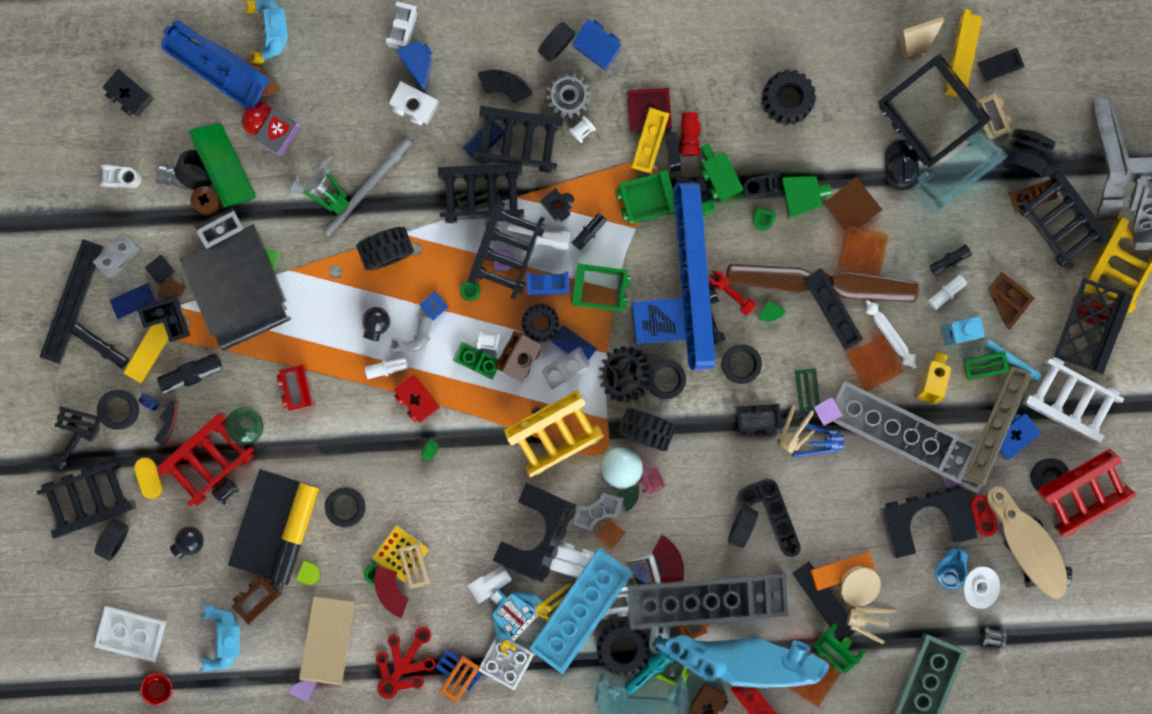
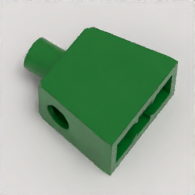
M815 176L784 177L780 180L784 191L783 195L788 219L821 207V198L832 196L830 183L818 185Z

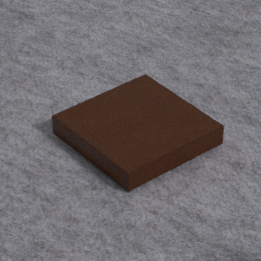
M857 177L823 203L848 236L883 210Z

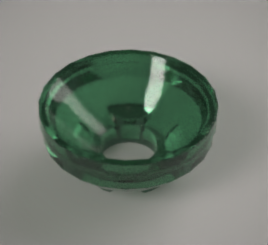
M248 407L233 410L225 422L227 436L239 445L255 443L261 437L264 429V423L260 414ZM244 417L249 418L252 421V426L250 428H243L240 425V420Z

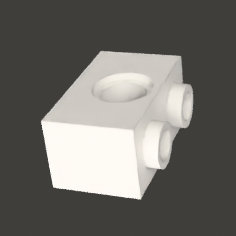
M400 81L389 104L393 108L392 111L400 116L406 114L411 117L410 121L421 126L423 123L428 126L439 102L433 97ZM410 101H417L419 103L417 109H408Z

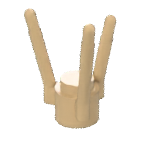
M795 405L791 406L782 433L778 437L781 440L778 445L791 454L794 450L798 451L800 446L816 431L811 429L801 440L797 438L814 414L813 411H810L794 435L790 432L786 435L796 408Z
M850 608L846 624L851 626L850 630L857 631L874 641L884 644V640L860 627H864L866 622L882 626H889V623L867 618V614L864 613L894 614L896 610Z

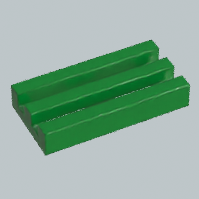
M1005 350L963 359L968 380L1010 372ZM1002 357V360L969 366V363ZM1004 364V368L971 374L973 370Z

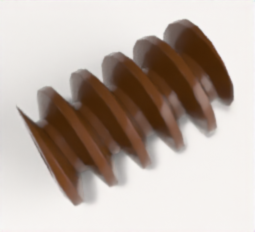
M203 186L193 191L190 201L196 211L206 217H212L222 211V202L217 192L213 189Z

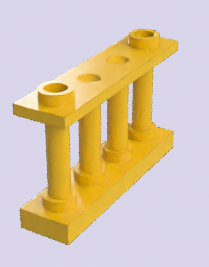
M1120 217L1116 220L1109 233L1111 238L1104 243L1086 279L1098 282L1101 274H1107L1131 287L1130 294L1134 296L1127 311L1128 314L1134 311L1137 305L1135 300L1152 270V252L1147 262L1119 248L1118 242L1121 237H1126L1134 242L1132 232L1129 230L1130 227L1127 226L1130 220ZM1116 255L1142 269L1137 281L1110 267L1108 263L1110 257ZM1086 284L1083 292L1087 296L1097 291L1094 286ZM1108 292L1102 296L1115 302L1117 294Z
M578 389L504 430L511 446L518 443L527 457L529 463L525 467L530 478L542 474L547 468L589 445L598 443L600 439L604 438L600 427L597 425L592 428L581 408L586 404ZM570 413L575 414L585 431L573 438L563 420V417ZM552 423H556L566 443L557 448L554 447L544 430L546 426ZM537 433L548 452L539 458H536L526 441V437Z

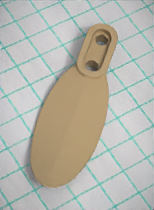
M992 488L987 493L986 500L999 521L1003 524L1006 541L1015 559L1042 592L1054 599L1063 597L1067 589V574L1062 556L1056 544L1037 521L1020 511L1004 488ZM995 494H1000L1002 500H997ZM1007 512H1013L1014 518L1008 517Z

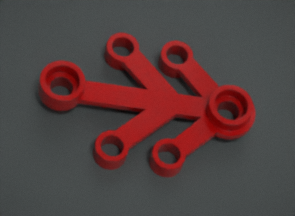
M419 627L415 631V640L403 659L399 647L400 637L393 634L388 638L387 642L391 647L395 671L390 677L387 666L389 656L386 652L378 653L376 662L379 664L382 680L378 683L377 690L381 697L391 699L396 696L398 690L412 687L418 689L423 686L424 679L420 675L414 676L412 680L397 681L402 674L421 670L431 671L434 669L436 663L433 658H426L422 662L409 664L421 645L430 641L432 634L429 628ZM421 631L427 633L425 639L420 638L419 633ZM392 637L398 639L396 645L391 644L390 639ZM380 655L386 656L385 662L379 661ZM428 660L432 661L433 667L427 668L425 662ZM419 678L421 685L416 686L413 682L414 679ZM386 684H390L392 686V690L390 692H387L384 689V686Z

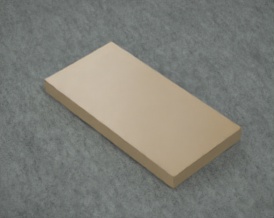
M313 597L300 680L342 685L355 602Z

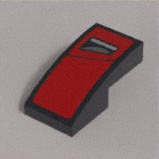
M171 400L159 417L166 422L154 439L160 445H165L175 426L179 405L176 401Z

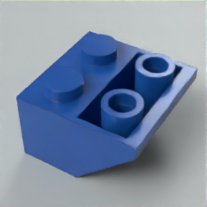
M588 19L573 41V47L606 72L621 53V44L619 43L621 40L613 33L607 34L603 31L604 27L596 20L592 22Z

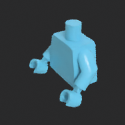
M214 606L201 607L200 609L205 611V615L200 616L201 619H215L214 659H199L204 664L203 668L199 669V671L229 669L233 666L234 659L239 657V623L231 612L215 609Z

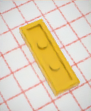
M649 107L631 168L652 173L669 113Z

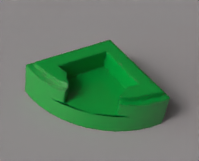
M767 301L757 319L764 322L775 321L781 318L786 311Z

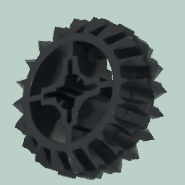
M621 346L620 350L614 348L613 354L607 353L608 360H601L605 364L604 367L598 368L600 371H603V375H599L598 378L603 379L600 386L606 387L604 393L610 394V398L613 400L617 398L618 402L625 400L626 403H631L632 399L638 401L639 395L645 396L644 389H651L648 382L654 381L653 378H649V374H653L654 370L649 369L652 363L646 361L648 356L646 354L642 355V350H635L632 346H629L628 349L626 346ZM627 357L630 358L628 362L624 363L623 366L617 365V363L622 359ZM637 367L639 369V376L636 373ZM622 371H628L626 373H628V377L630 378H625L626 376H624V372ZM613 372L615 373V376H616L615 381H614V378H613ZM629 383L635 384L632 389L625 392L622 391Z

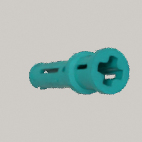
M662 650L656 655L650 656L648 664L625 683L626 691L634 694L653 675L663 672L665 666L669 662H674L675 659Z

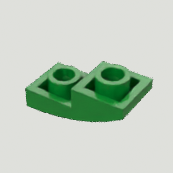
M464 342L460 343L452 360L492 380L498 370L494 368L498 361L497 358Z

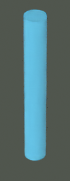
M988 340L985 344V347L994 353L1004 351L1003 348L991 340ZM1005 350L1007 361L1010 364L1032 372L1031 378L1036 381L1041 378L1042 374Z

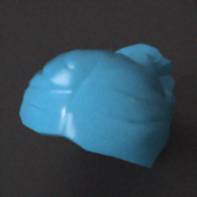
M961 547L951 549L938 564L935 570V578L942 587L954 590L964 584L967 576L966 564L969 560L965 550Z

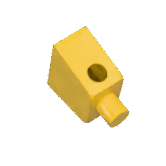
M936 353L934 361L926 365L916 399L936 405L945 397L951 367L946 365L948 358L946 354Z

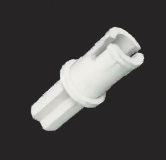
M961 275L957 276L948 285L942 286V289L928 300L929 304L937 310L946 301L952 300L953 296L967 285L966 280Z
M405 358L388 362L383 360L382 363L365 366L368 379L383 375L389 376L390 373L408 369Z

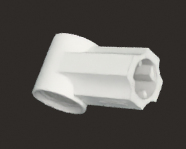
M502 565L485 577L478 578L467 587L479 604L492 596L496 590L510 583L512 579Z

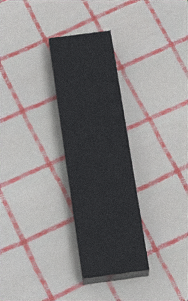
M819 268L803 278L843 349L847 350L863 340L823 269Z
M808 561L792 572V574L829 627L834 623L837 625L833 633L841 642L845 637H850L857 631L850 630L851 626L846 624L848 615L829 588L815 590L810 570L815 568Z

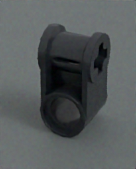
M780 172L748 179L742 186L743 195L748 199L784 193L779 182ZM750 183L755 184L757 193H750L747 185Z

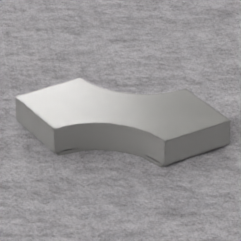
M604 491L596 503L587 506L577 505L571 525L592 532L596 523L601 519L608 517L618 518L624 497Z

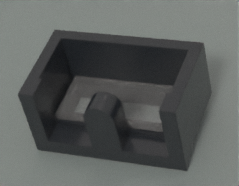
M780 404L736 407L738 432L743 431V436L755 435L757 430H763L764 434H775L776 429H781Z

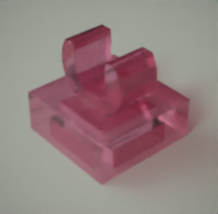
M658 468L642 474L638 483L644 481L647 488L642 490L643 493L649 491L651 494L666 487Z

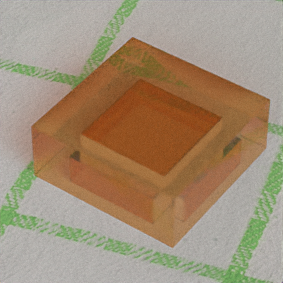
M609 519L596 536L613 549L626 532Z

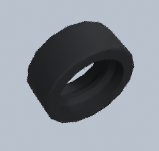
M561 22L538 48V53L548 62H552L572 41L575 31L565 22Z
M197 150L184 151L179 156L174 170L178 181L185 187L194 190L203 186L209 187L212 181L208 173L206 175H196L184 166L188 164L196 165L207 173Z
M745 344L735 345L728 349L721 363L722 371L726 378L737 384H746L755 380L762 368V360L758 351L752 346ZM737 352L748 353L754 360V368L747 376H736L730 369V359Z
M661 360L650 368L654 370V373L649 374V378L654 380L655 373L659 369L669 367L677 372L678 385L670 392H663L655 386L654 381L648 382L651 388L649 391L660 399H672L684 390L686 374L677 362Z
M123 390L107 392L101 397L97 405V416L101 417L100 422L107 428L114 430L126 429L132 426L139 415V404L136 398ZM120 397L129 403L130 414L126 420L114 422L108 418L106 407L110 400Z
M349 487L338 488L331 492L324 506L325 514L329 521L339 527H351L357 524L363 518L366 510L365 500L361 493ZM341 495H349L357 502V513L351 519H340L333 511L334 501Z
M745 505L741 507L732 525L728 537L729 543L741 548L745 547L756 524L758 511Z
M112 519L100 535L94 553L111 561L123 545L129 531V526L116 519Z

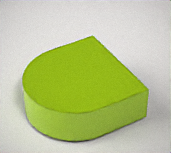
M304 560L296 580L307 585L315 584L320 579L321 571L317 565Z

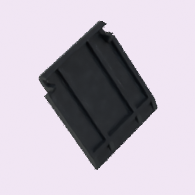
M254 224L207 249L203 247L180 258L209 334L215 335L217 343L223 351L291 320V317L287 316L285 312L287 307L283 304L287 300Z

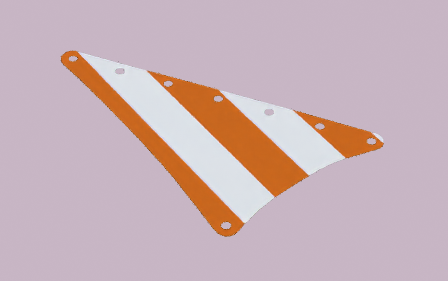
M632 162L517 196L518 209H524L525 217L520 218L537 224L540 217H544L543 224L546 227L572 232L568 250H557L547 245H535L526 273L565 274L564 272H569V293H566V295L527 294V277L525 273L522 281L526 283L524 290L515 299L511 298L513 289L483 278L477 281L481 288L479 298L475 301L464 300L460 294V287L469 278L486 229L485 220L487 218L457 220V223L452 224L445 223V220L407 232L411 243L417 242L422 246L421 254L418 256L411 255L404 260L380 269L365 270L356 248L276 274L287 302L283 303L287 307L285 312L287 316L291 317V320L225 351L293 367L306 364L307 368L305 370L395 392L394 389L415 374L438 405L465 412L508 428L532 415L531 410L538 406L541 410L578 389L586 404L581 408L592 428L597 425L600 427L604 438L577 453L589 456L601 455L607 450L610 441L606 394L604 393L606 387L600 386L603 379H599L598 376L603 375V371H600L598 368L605 365L601 360H607L606 354L613 312L572 306L577 263L622 269L626 251L639 222L628 225L627 221H623L621 215L623 205L622 201L617 200L615 189L618 188V183L635 180L636 174L640 170L631 168ZM655 164L653 166L652 173H648L649 175L657 174L659 172V169L655 166ZM555 188L561 195L570 193L574 197V202L571 205L572 210L569 211L571 215L563 222L558 220L556 223L540 204V200ZM509 199L502 201L506 203L504 210H509ZM554 202L551 205V209L554 212H560L563 209V205L560 202ZM488 206L476 209V211H488ZM597 213L602 214L607 219V222L595 234L596 237H593L580 251L571 242L584 229L583 226L586 227ZM499 221L497 229L501 233L506 234L509 222ZM492 240L490 246L493 251L507 250L511 252L514 259L520 262L524 261L527 253L525 250L498 240L496 242ZM491 259L489 261L485 260L483 266L487 271L515 282L520 273V270L515 268L504 272H494V260ZM333 265H338L342 269V275L337 279H333L329 275V269ZM585 271L581 301L615 306L620 276ZM433 292H436L449 308L433 321L419 304ZM194 300L181 304L183 311H185L184 316L189 317L191 320L189 327L191 336L179 339L178 341L222 350L217 343L215 335L209 334L197 301ZM546 304L552 307L558 315V332L552 339L545 342H537L542 345L540 354L534 360L530 367V373L523 382L510 377L500 370H497L492 380L452 361L461 342L477 349L479 331L491 335L501 334L498 353L491 349H478L499 359L514 331L526 336L522 328V316L532 305ZM376 306L385 309L391 319L388 330L380 335L379 342L364 338V328L362 326L364 312ZM537 315L534 317L532 325L535 330L544 331L547 329L549 321L546 316ZM419 317L431 319L430 341L420 351L394 353L389 349H396L400 345L398 342H392L391 339L399 338L402 342L414 340V335L417 334ZM580 347L590 362L588 369L551 389L541 371L544 367ZM522 353L518 356V361L521 360ZM405 358L407 361V370L390 373L389 376L383 375L370 379L366 376L365 366L379 364L383 360L388 362ZM412 395V396H411V397L416 398V399H420V398H421L420 395H419V396H415V395ZM574 413L563 417L573 438L585 432ZM552 423L544 428L553 444L561 446L566 443L556 423ZM537 433L531 435L533 437L539 438Z

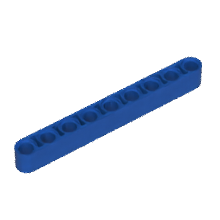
M696 182L676 183L673 194L688 365L691 370L712 369L715 366V352L701 190Z

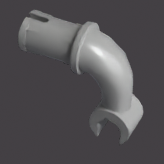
M419 317L417 334L414 335V340L402 342L399 338H393L391 341L398 342L400 345L396 349H389L394 353L420 351L430 341L431 319Z

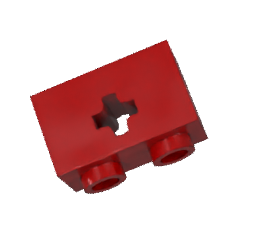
M415 374L394 389L397 393L394 397L401 406L405 404L408 407L409 411L407 414L413 422L418 420L419 423H422L441 408ZM412 395H420L421 398L419 399V405L415 403L411 404V401L413 400L411 397Z

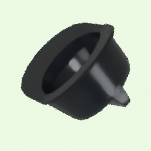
M903 140L893 142L885 152L886 178L888 183L897 190L910 189L916 184L919 177L918 154L914 149L911 150Z

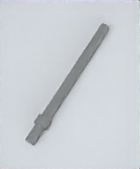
M407 138L395 150H391L388 154L389 157L354 195L347 207L324 229L323 232L328 237L395 162H399L402 158L401 155L412 144Z

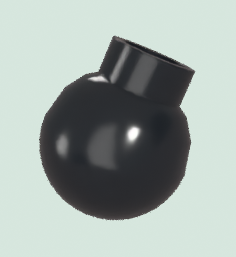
M376 306L364 312L362 316L364 338L379 342L380 335L388 330L391 319L385 309Z
M192 526L180 529L175 536L174 543L170 546L171 553L178 559H182L185 555L189 556L198 553L204 545L203 534L199 529Z

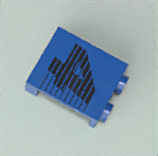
M682 298L631 303L635 345L686 340Z

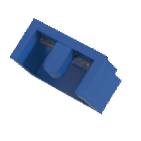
M564 272L565 274L526 273L527 294L566 295V293H569V272Z

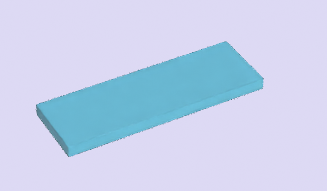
M599 548L529 649L563 674L634 572Z

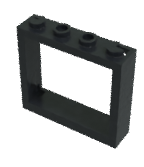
M941 53L878 101L881 113L885 117L889 116L893 121L891 123L892 127L897 133L901 132L906 138L904 140L906 145L911 150L914 149L917 152L919 162H922L924 166L927 165L928 168L992 120ZM936 66L978 120V123L933 157L890 101Z

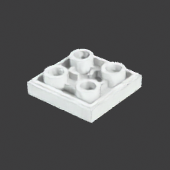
M496 635L478 671L515 691L535 653L510 640V643L516 646V650L513 651L508 647L507 652L509 656L501 652V644Z

